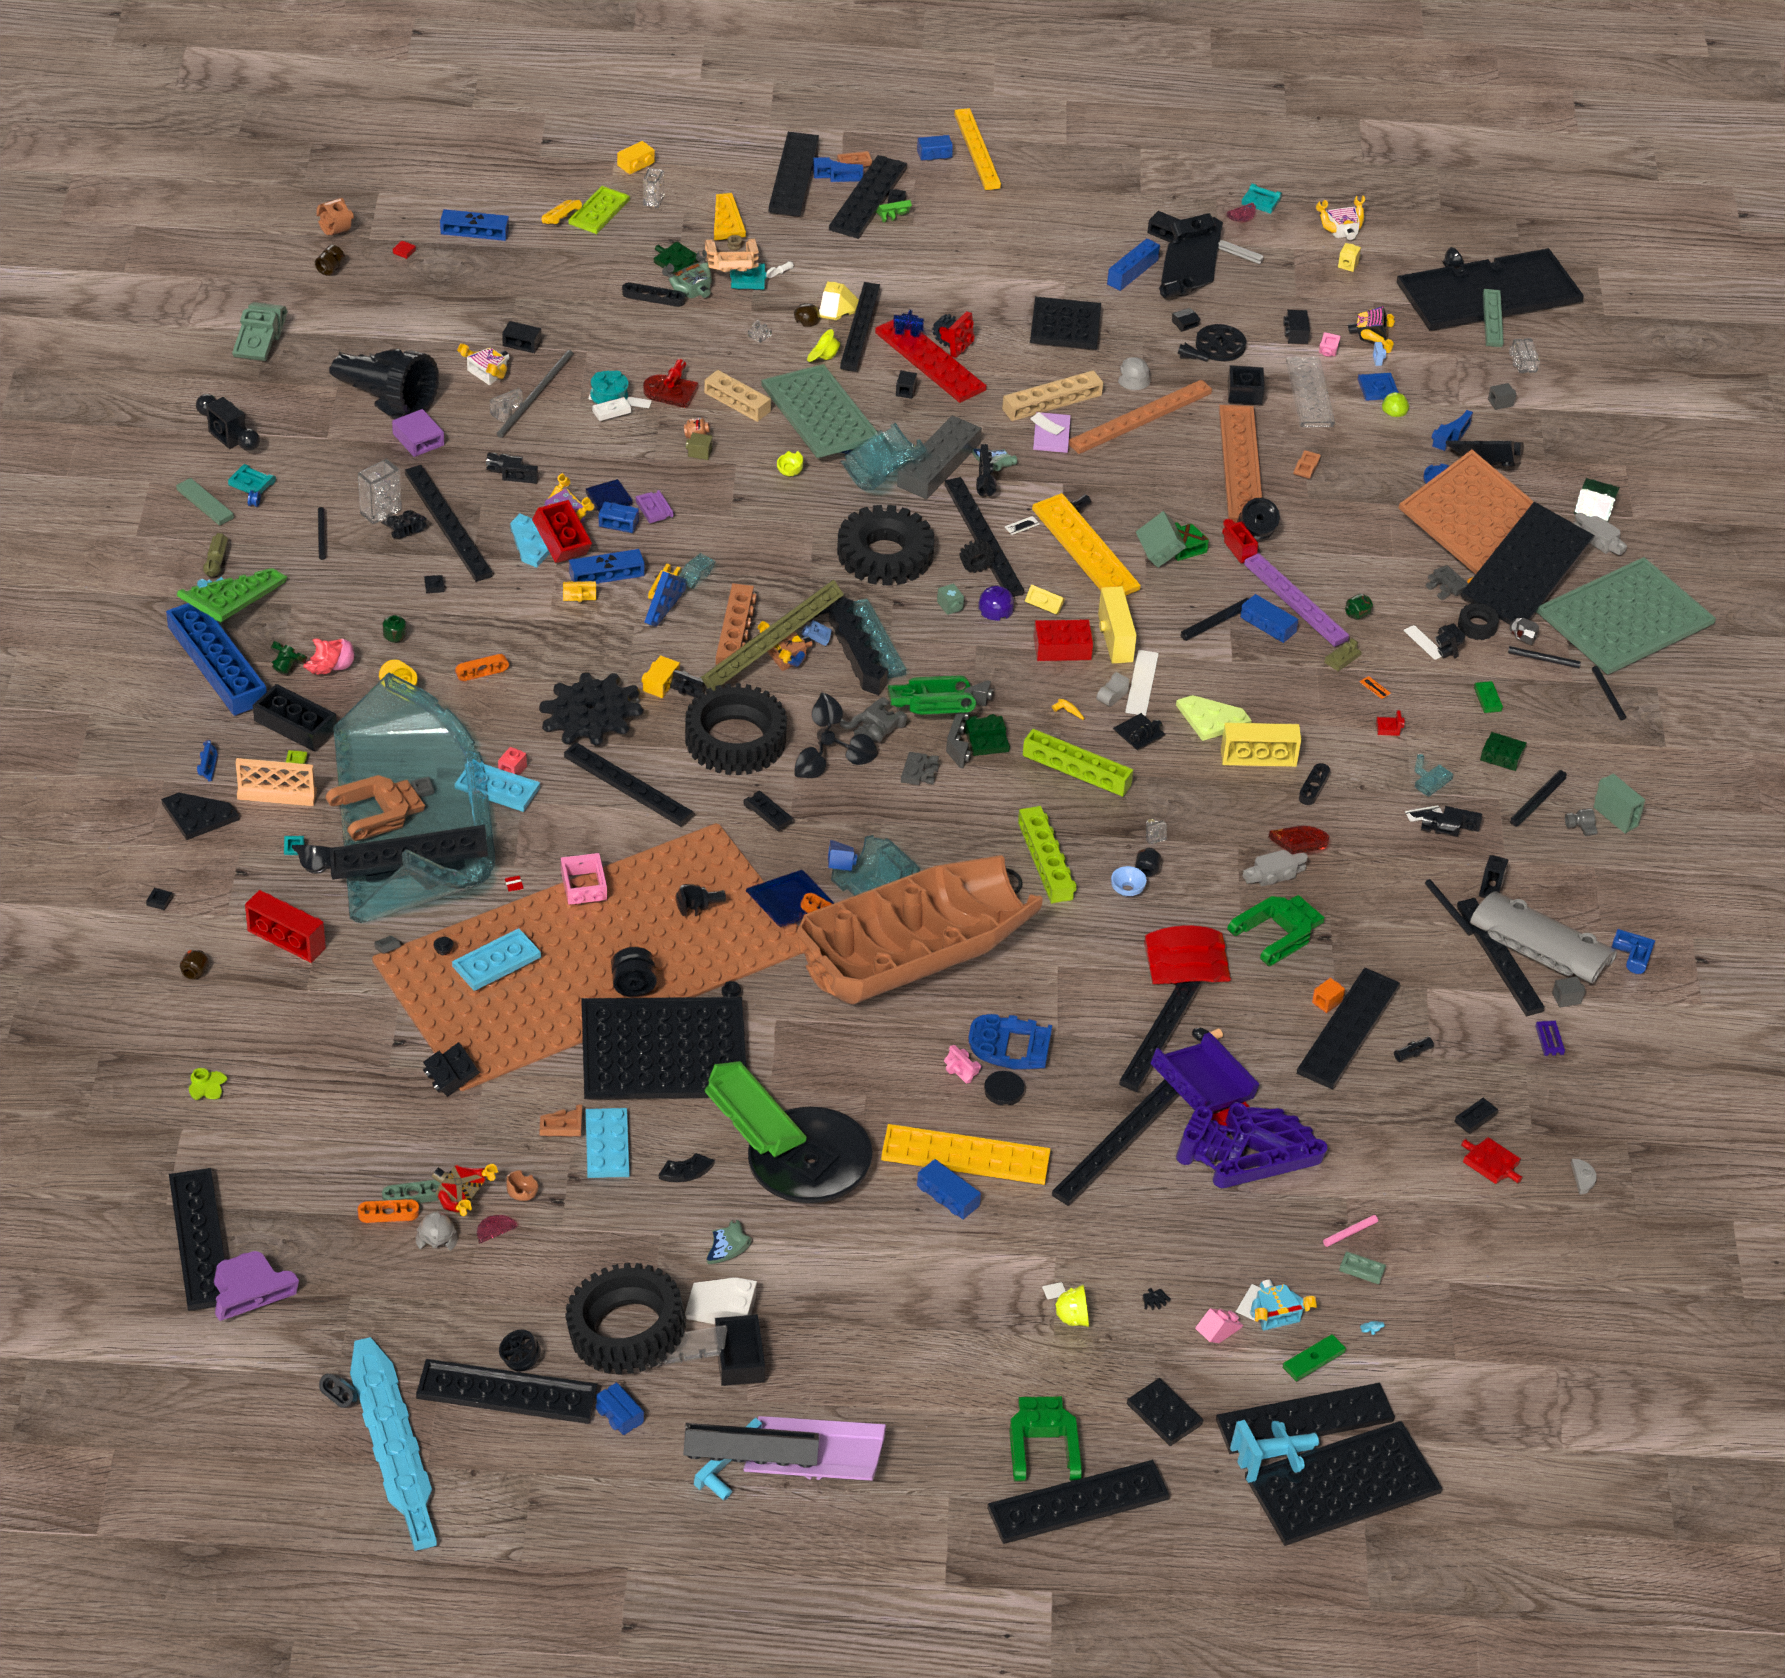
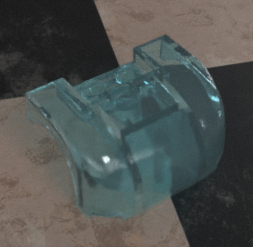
M893 423L890 425V429L885 432L880 430L845 456V461L841 460L840 462L859 488L862 490H874L887 480L885 477L905 462L915 460L927 451L921 440H916L917 445L912 444L903 435L897 424Z
M870 835L865 837L862 852L857 858L856 865H852V871L832 869L831 881L842 891L848 889L856 896L920 872V868L889 839L883 840Z

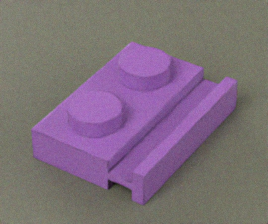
M657 490V493L654 494L650 492L636 496V503L649 523L664 520L667 516L673 517V510L660 490Z

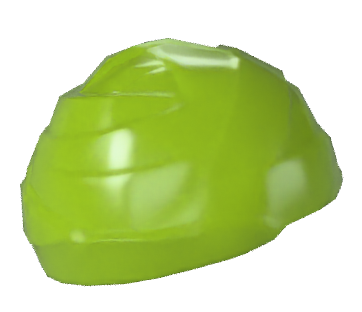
M1397 392L1390 393L1383 400L1382 410L1389 416L1402 417L1407 414L1409 403L1403 394Z

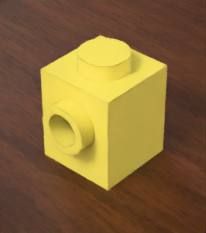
M1345 243L1340 252L1338 268L1354 272L1359 263L1361 247Z

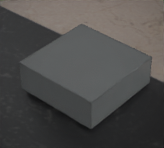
M429 776L411 781V786L419 798L435 794Z
M388 936L374 943L375 949L382 954L401 947L399 940L393 936Z

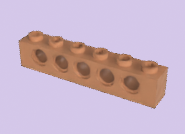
M732 583L716 654V665L746 644L744 641L748 640L749 630L747 628L750 629L751 618L749 617L753 616L754 606L752 604H756L757 594L754 593V586Z

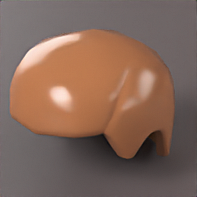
M517 1170L507 1176V1193L511 1198L518 1201H528L533 1199L538 1193V1182L531 1174L524 1176L521 1170Z

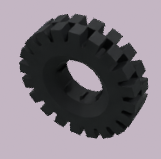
M873 505V511L871 512L868 507L859 509V514L853 512L848 515V520L844 519L841 523V528L838 531L837 556H839L841 565H845V570L849 574L855 572V578L861 581L868 576V583L875 585L879 579H882V585L886 586L892 585V579H895L897 585L905 584L906 577L913 581L919 578V573L923 575L928 570V566H931L934 555L933 529H930V524L927 520L922 521L921 515L915 512L910 516V509L902 507L899 513H897L895 505H888L887 511H883L882 505ZM888 540L899 544L902 550L894 554H880L870 549L869 545L876 541Z

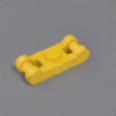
M564 201L545 213L541 218L542 223L557 224L559 219L568 216L570 211L581 209V201Z

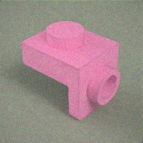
M1324 332L1319 346V353L1328 357L1336 356L1340 336Z

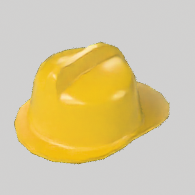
M390 660L382 665L379 671V678L384 686L399 695H409L412 692H417L418 677L412 668L399 660Z

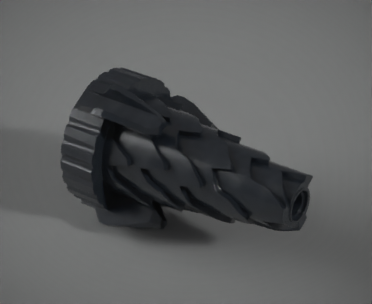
M390 349L376 354L370 353V356L363 354L356 356L339 352L338 357L333 360L329 367V373L335 378L379 397L380 399L375 401L374 406L394 419L421 409L426 412L434 402L439 386V370L434 358L429 354L413 350L404 351L403 353L400 349Z

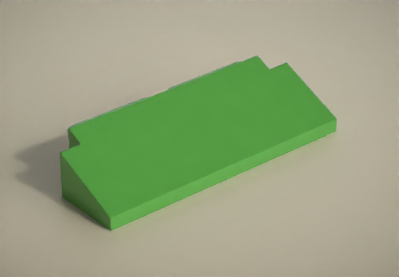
M740 1061L714 1065L708 1080L709 1084L705 1088V1093L723 1114L732 1120L735 1128L760 1154L769 1151L776 1157L806 1141L807 1137Z

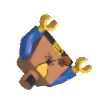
M761 621L757 628L761 633L770 625L765 621ZM794 631L767 652L780 669L784 671L792 666L798 667L806 659V648L812 647V641L809 636L800 638Z

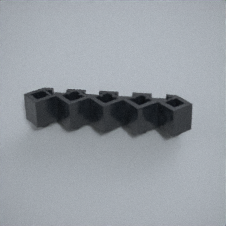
M841 596L830 605L829 623L831 627L833 626L839 643L842 644L843 652L847 660L850 661L851 668L855 676L858 677L862 690L879 696L887 685L888 668L879 665V651L870 648L871 634L862 631V617L853 614L854 601Z

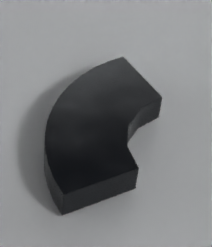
M695 1153L685 1161L675 1162L668 1160L659 1173V1179L668 1182H687L705 1175L714 1166V1160Z

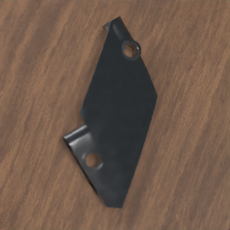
M1210 213L1178 220L1170 225L1176 240L1167 246L1161 286L1159 287L1160 294L1164 298L1177 295L1186 296L1190 291L1214 281L1218 243L1223 222L1216 217H1212Z

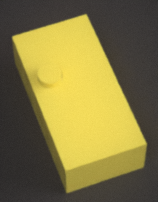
M1123 586L1101 588L1098 611L1100 619L1099 628L1100 632L1104 634L1111 663L1133 662L1137 635Z
M1225 723L1221 744L1222 765L1297 767L1301 744L1299 724Z

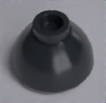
M1450 247L1446 251L1442 263L1445 267L1454 266V268H1458L1459 264H1464V260L1457 249Z

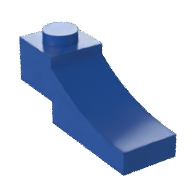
M830 157L813 158L814 178H830V182H858L863 177V164L841 163L831 160Z
M1466 410L1455 421L1446 425L1441 424L1437 430L1435 429L1432 434V439H1434L1432 447L1445 451L1448 447L1446 441H1460L1471 425L1473 412Z

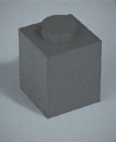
M1509 383L1490 387L1488 401L1495 410L1514 406L1516 391Z
M1578 977L1555 980L1552 994L1559 1008L1578 1005L1582 1003L1585 987L1580 983Z

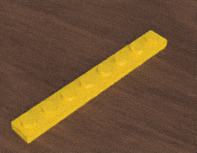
M970 108L955 110V118L984 189H999L1001 182Z

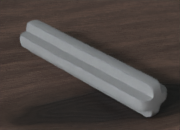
M1220 240L1218 243V249L1257 264H1261L1264 256L1224 240Z

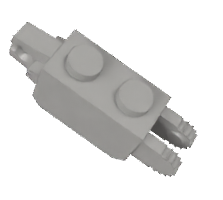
M1581 512L1576 514L1575 519L1577 521L1574 524L1595 535L1594 540L1590 544L1605 554L1611 551L1621 555L1626 551L1627 545L1619 539V529L1599 516L1589 517Z
M1287 850L1258 856L1254 866L1243 870L1242 876L1247 884L1259 882L1261 887L1296 878V873L1306 870L1305 862L1308 856L1305 853L1291 854Z

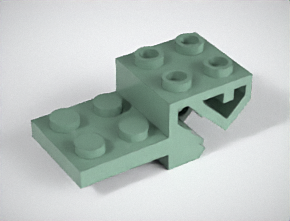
M258 302L249 304L248 308L243 310L240 319L242 325L232 352L233 356L266 361L273 339L279 340L288 313L286 306Z

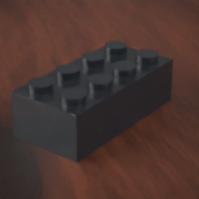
M275 684L253 704L255 722L312 751H315L337 731L336 713L278 684Z

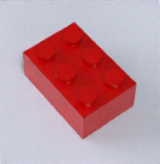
M569 500L537 508L532 521L555 563L587 554L592 542Z
M1089 619L1035 620L1033 637L1037 661L1092 659L1093 640Z

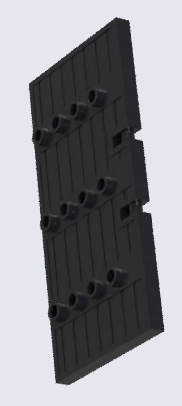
M1549 248L1494 258V262L1486 259L1459 264L1458 269H1455L1454 266L1399 275L1396 281L1429 331L1483 321L1484 289L1500 290L1502 317L1583 302L1584 297L1583 293Z

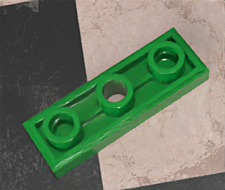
M1331 1334L1284 1362L1282 1368L1297 1382L1344 1354L1346 1347Z

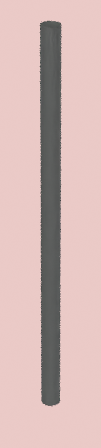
M567 350L497 432L498 437L502 438L570 359L573 355L571 350Z

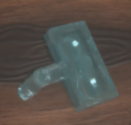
M1418 754L1414 771L1421 778L1415 782L1414 787L1429 797L1453 779V773L1441 765L1427 772L1422 768L1424 755Z

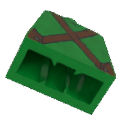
M1175 522L1186 545L1185 549L1175 555L1177 561L1207 553L1209 539L1193 524L1181 526L1178 522Z

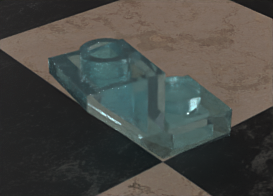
M700 553L684 566L679 577L687 579V586L694 590L702 575L708 577L716 561Z

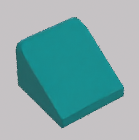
M284 836V855H298L292 849V845H305L304 836Z

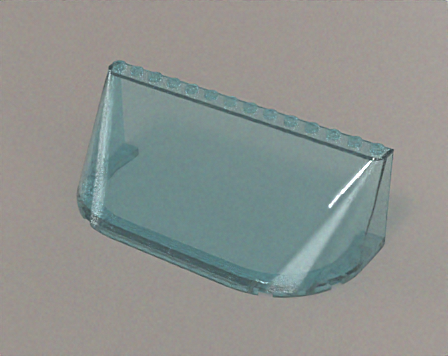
M390 672L334 726L338 786L377 775L389 778L393 783L408 780L410 784L412 780L429 776L435 794L420 798L425 805L424 811L408 815L402 828L359 841H354L347 832L348 827L357 820L384 813V811L375 800V796L347 805L341 804L344 846L485 824L488 856L465 859V867L458 871L438 865L406 849L402 853L403 866L388 879L367 882L365 875L346 878L350 919L358 923H365L480 886L491 876V871L495 866V848L486 774L480 752H476L473 746L475 741L461 721L448 708L444 710L437 704L438 699ZM465 769L466 775L461 783L467 785L468 789L455 786L456 781Z

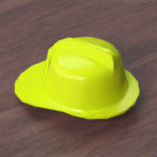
M832 329L827 330L821 336L817 345L808 355V362L818 357L828 360L835 356L840 347V342L834 337Z

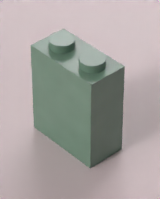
M1164 511L1136 531L1148 559L1158 568L1186 548L1173 519Z
M1613 773L1599 781L1593 808L1626 834L1639 826L1645 799Z

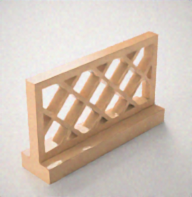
M236 759L237 800L314 806L317 787H315L313 765ZM241 765L248 766L251 770L247 772ZM265 767V768H268V769L271 770V771H269L268 773H265V772H264L263 770H261L260 768ZM280 769H286L289 773L285 775ZM299 771H309V774L304 777ZM256 772L262 777L257 779L251 774ZM275 773L280 779L276 781L271 775ZM294 775L299 781L294 782L290 777ZM266 779L270 783H262V781ZM285 781V782H287L289 785H284V784H281V783H283V782Z

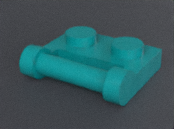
M1252 183L1242 198L1241 204L1272 213L1281 200L1282 192L1270 191Z
M243 464L228 479V485L247 493L253 490L254 493L259 491L262 494L270 485L272 486L275 483L276 476L264 474L252 469L247 464Z

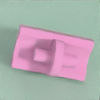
M955 1045L950 1046L949 1054L944 1060L947 1064L946 1071L949 1074L956 1073L966 1084L971 1083L973 1076L979 1073L981 1065L977 1061L972 1062L969 1059V1053L965 1049L959 1050Z

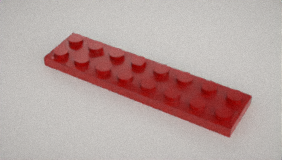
M899 316L875 328V333L959 403L986 391V384L904 317Z

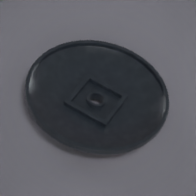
M798 1107L784 1111L807 1137L804 1143L776 1157L769 1151L760 1154L750 1144L748 1147V1163L756 1181L770 1193L785 1200L799 1203L827 1202L850 1193L866 1178L872 1164L871 1141L861 1125L839 1111L823 1107ZM806 1160H815V1162L812 1163L806 1162Z

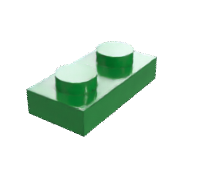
M1493 681L1475 683L1474 690L1483 712H1501L1503 705Z

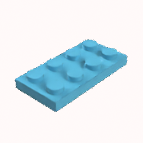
M471 760L455 783V790L522 812L525 811L540 789V782L473 760Z
M518 928L452 961V967L475 991L541 958V952Z
M627 1108L586 1109L587 1178L629 1177Z

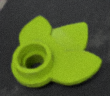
M197 1068L191 1074L189 1093L194 1100H199L203 1096L208 1099H218L222 1095L220 1084L226 1082L227 1077L218 1071L208 1072L205 1068Z

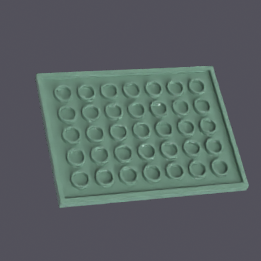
M1645 557L1546 602L1537 611L1539 615L1607 675L1715 624L1716 620L1712 614Z

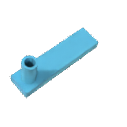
M755 1418L746 1427L761 1428L762 1423ZM732 1459L710 1460L695 1474L694 1485L699 1490L706 1485L725 1501L731 1495L732 1490L716 1475Z

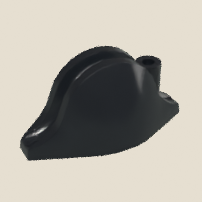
M292 845V849L298 853L300 863L306 871L318 874L326 869H331V847Z

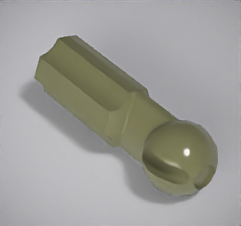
M217 533L212 537L207 560L203 565L204 574L209 577H216L221 572L222 560L228 545V537L224 536V534Z

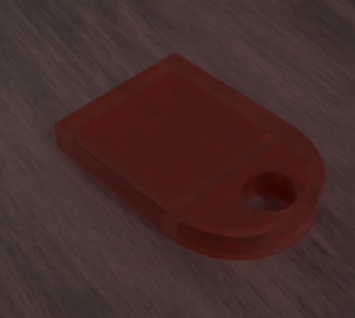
M662 374L650 376L644 381L643 392L647 398L683 408H688L698 389V382L681 378L676 381L674 387L668 388L669 382L666 386L664 385V380L668 375Z
M1311 826L1271 830L1268 836L1269 839L1291 854L1324 849L1328 846L1329 835L1325 831Z

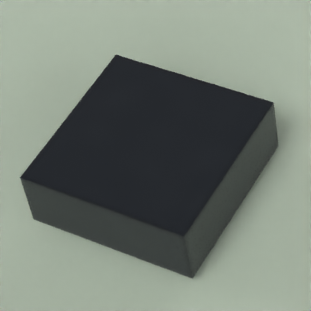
M154 888L146 900V905L165 910L173 898V893Z

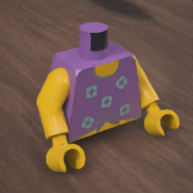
M562 473L558 476L560 484L556 485L549 498L545 501V506L569 500L580 522L585 520L586 511H592L594 504L588 497L584 498L581 503L567 488L563 489V487L569 486L571 482Z

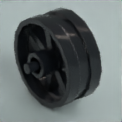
M524 1329L510 1332L503 1338L499 1347L501 1359L514 1371H524L531 1368L538 1361L541 1353L539 1342L529 1331ZM513 1355V1356L510 1358V1360L508 1361V1360H507V1356Z

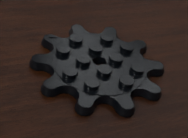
M585 672L580 675L579 682L574 683L572 686L557 683L554 686L553 692L558 697L554 700L542 701L539 706L541 713L552 715V717L543 721L542 729L546 732L557 729L563 730L564 733L561 740L565 744H571L578 737L586 736L590 739L591 744L599 745L604 741V734L609 731L626 734L630 731V727L625 722V719L630 716H640L644 712L641 704L630 702L633 698L640 695V689L636 685L619 687L621 679L616 673L610 674L604 680H593L590 673Z

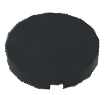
M997 1071L990 1074L985 1080V1095L991 1102L997 1105H1014L1024 1095V1082L1013 1072Z

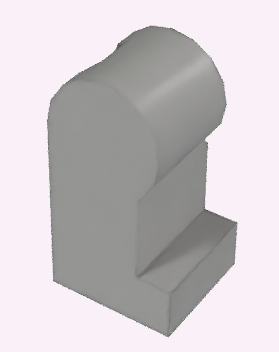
M1115 672L1112 675V679L1105 686L1101 687L1096 699L1109 707L1113 706L1128 693L1130 679Z

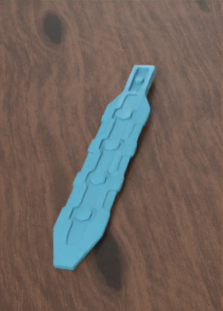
M371 1337L356 1340L354 1342L350 1376L360 1399L365 1426L368 1427L374 1446V1456L376 1461L379 1462L388 1502L404 1515L414 1551L437 1546L436 1537L427 1511L432 1488L427 1472L423 1469L419 1456L420 1449L410 1427L409 1414L406 1404L403 1403L397 1385L399 1382L393 1363Z

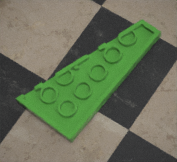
M270 568L255 572L254 575L248 577L241 575L239 579L235 580L228 578L207 583L206 587L199 588L194 586L189 591L181 589L178 590L177 597L213 617L215 620L222 622L284 584L287 576Z

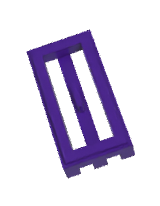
M1556 1020L1536 1022L1535 1027L1544 1056H1548L1549 1053L1552 1055H1556V1053L1564 1055L1565 1049ZM1549 1026L1552 1028L1557 1047L1554 1046Z

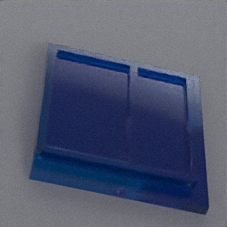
M803 869L746 889V892L779 927L803 919L807 912L801 908V901L807 893L816 894L834 904Z

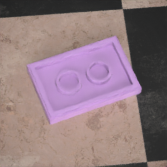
M1041 413L1047 419L1065 429L1055 435L1035 423L1033 450L1068 453L1070 415Z

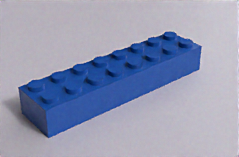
M189 603L167 610L168 628L233 716L253 709V704L267 692L266 686L219 623L213 617Z

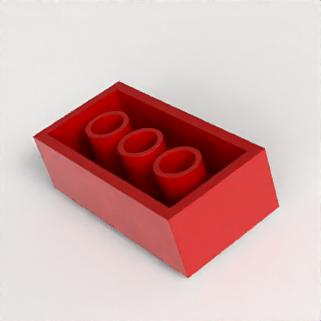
M261 890L245 903L248 932L310 963L326 949L324 922L319 918L313 917L303 910L297 909L287 902L281 901Z

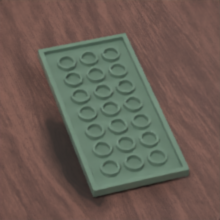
M824 364L761 380V386L816 458L880 442L879 433Z

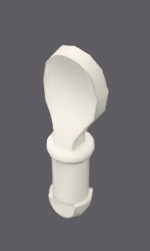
M788 261L777 268H770L766 273V277L772 278L779 273L782 274L784 271L792 269L794 266L793 262Z

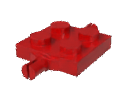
M1489 1137L1477 1145H1474L1467 1139L1463 1140L1461 1146L1470 1151L1464 1157L1463 1163L1495 1184L1508 1177L1517 1184L1520 1183L1523 1176L1513 1171V1169L1519 1165L1521 1158Z

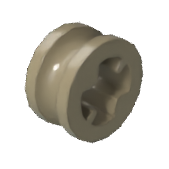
M731 235L728 237L727 246L730 250L736 251L742 248V238L740 236Z

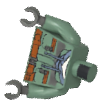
M706 250L702 252L703 257L700 256L699 251L696 254V259L701 264L696 263L675 273H672L674 271L672 264H668L667 268L665 266L662 269L663 275L669 277L668 280L674 290L684 292L689 298H695L699 295L706 298L710 295L712 276L708 262L706 263L705 261L707 257Z

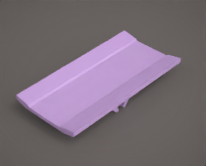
M758 1416V1420L762 1423V1429L819 1433L817 1466L812 1465L809 1468L800 1467L798 1464L780 1466L775 1462L757 1464L754 1461L747 1460L743 1469L744 1472L805 1476L808 1479H811L813 1476L817 1477V1480L827 1477L873 1481L885 1438V1424Z

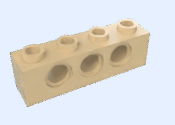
M717 370L705 379V394L758 422L770 413L771 398Z

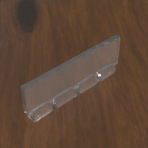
M723 1325L685 1332L684 1337H680L681 1343L679 1347L674 1345L675 1352L672 1355L666 1352L667 1359L664 1360V1364L679 1363L683 1361V1358L685 1361L702 1359L703 1355L705 1358L719 1356L721 1349L725 1347L727 1326ZM658 1358L656 1366H662L663 1362Z

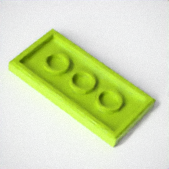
M601 186L582 205L581 209L577 210L569 218V224L598 234L630 201V196Z

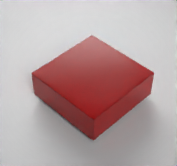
M405 241L399 242L393 248V254L405 259L416 251L415 245Z

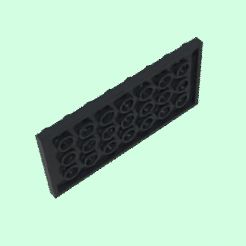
M1534 501L1464 588L1460 597L1472 604L1483 603L1491 606L1498 613V618L1509 625L1516 618L1531 620L1538 611V608L1544 604L1594 540L1595 535Z
M1402 1421L1298 1454L1304 1461V1469H1301V1472L1298 1473L1292 1470L1288 1458L1259 1468L1256 1481L1248 1483L1284 1546L1442 1492V1486ZM1248 1471L1245 1472V1479L1247 1478Z

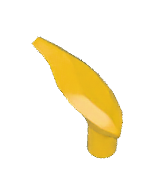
M1058 699V702L1052 705V709L1055 712L1064 708L1067 712L1074 714L1080 719H1085L1081 712L1065 699Z

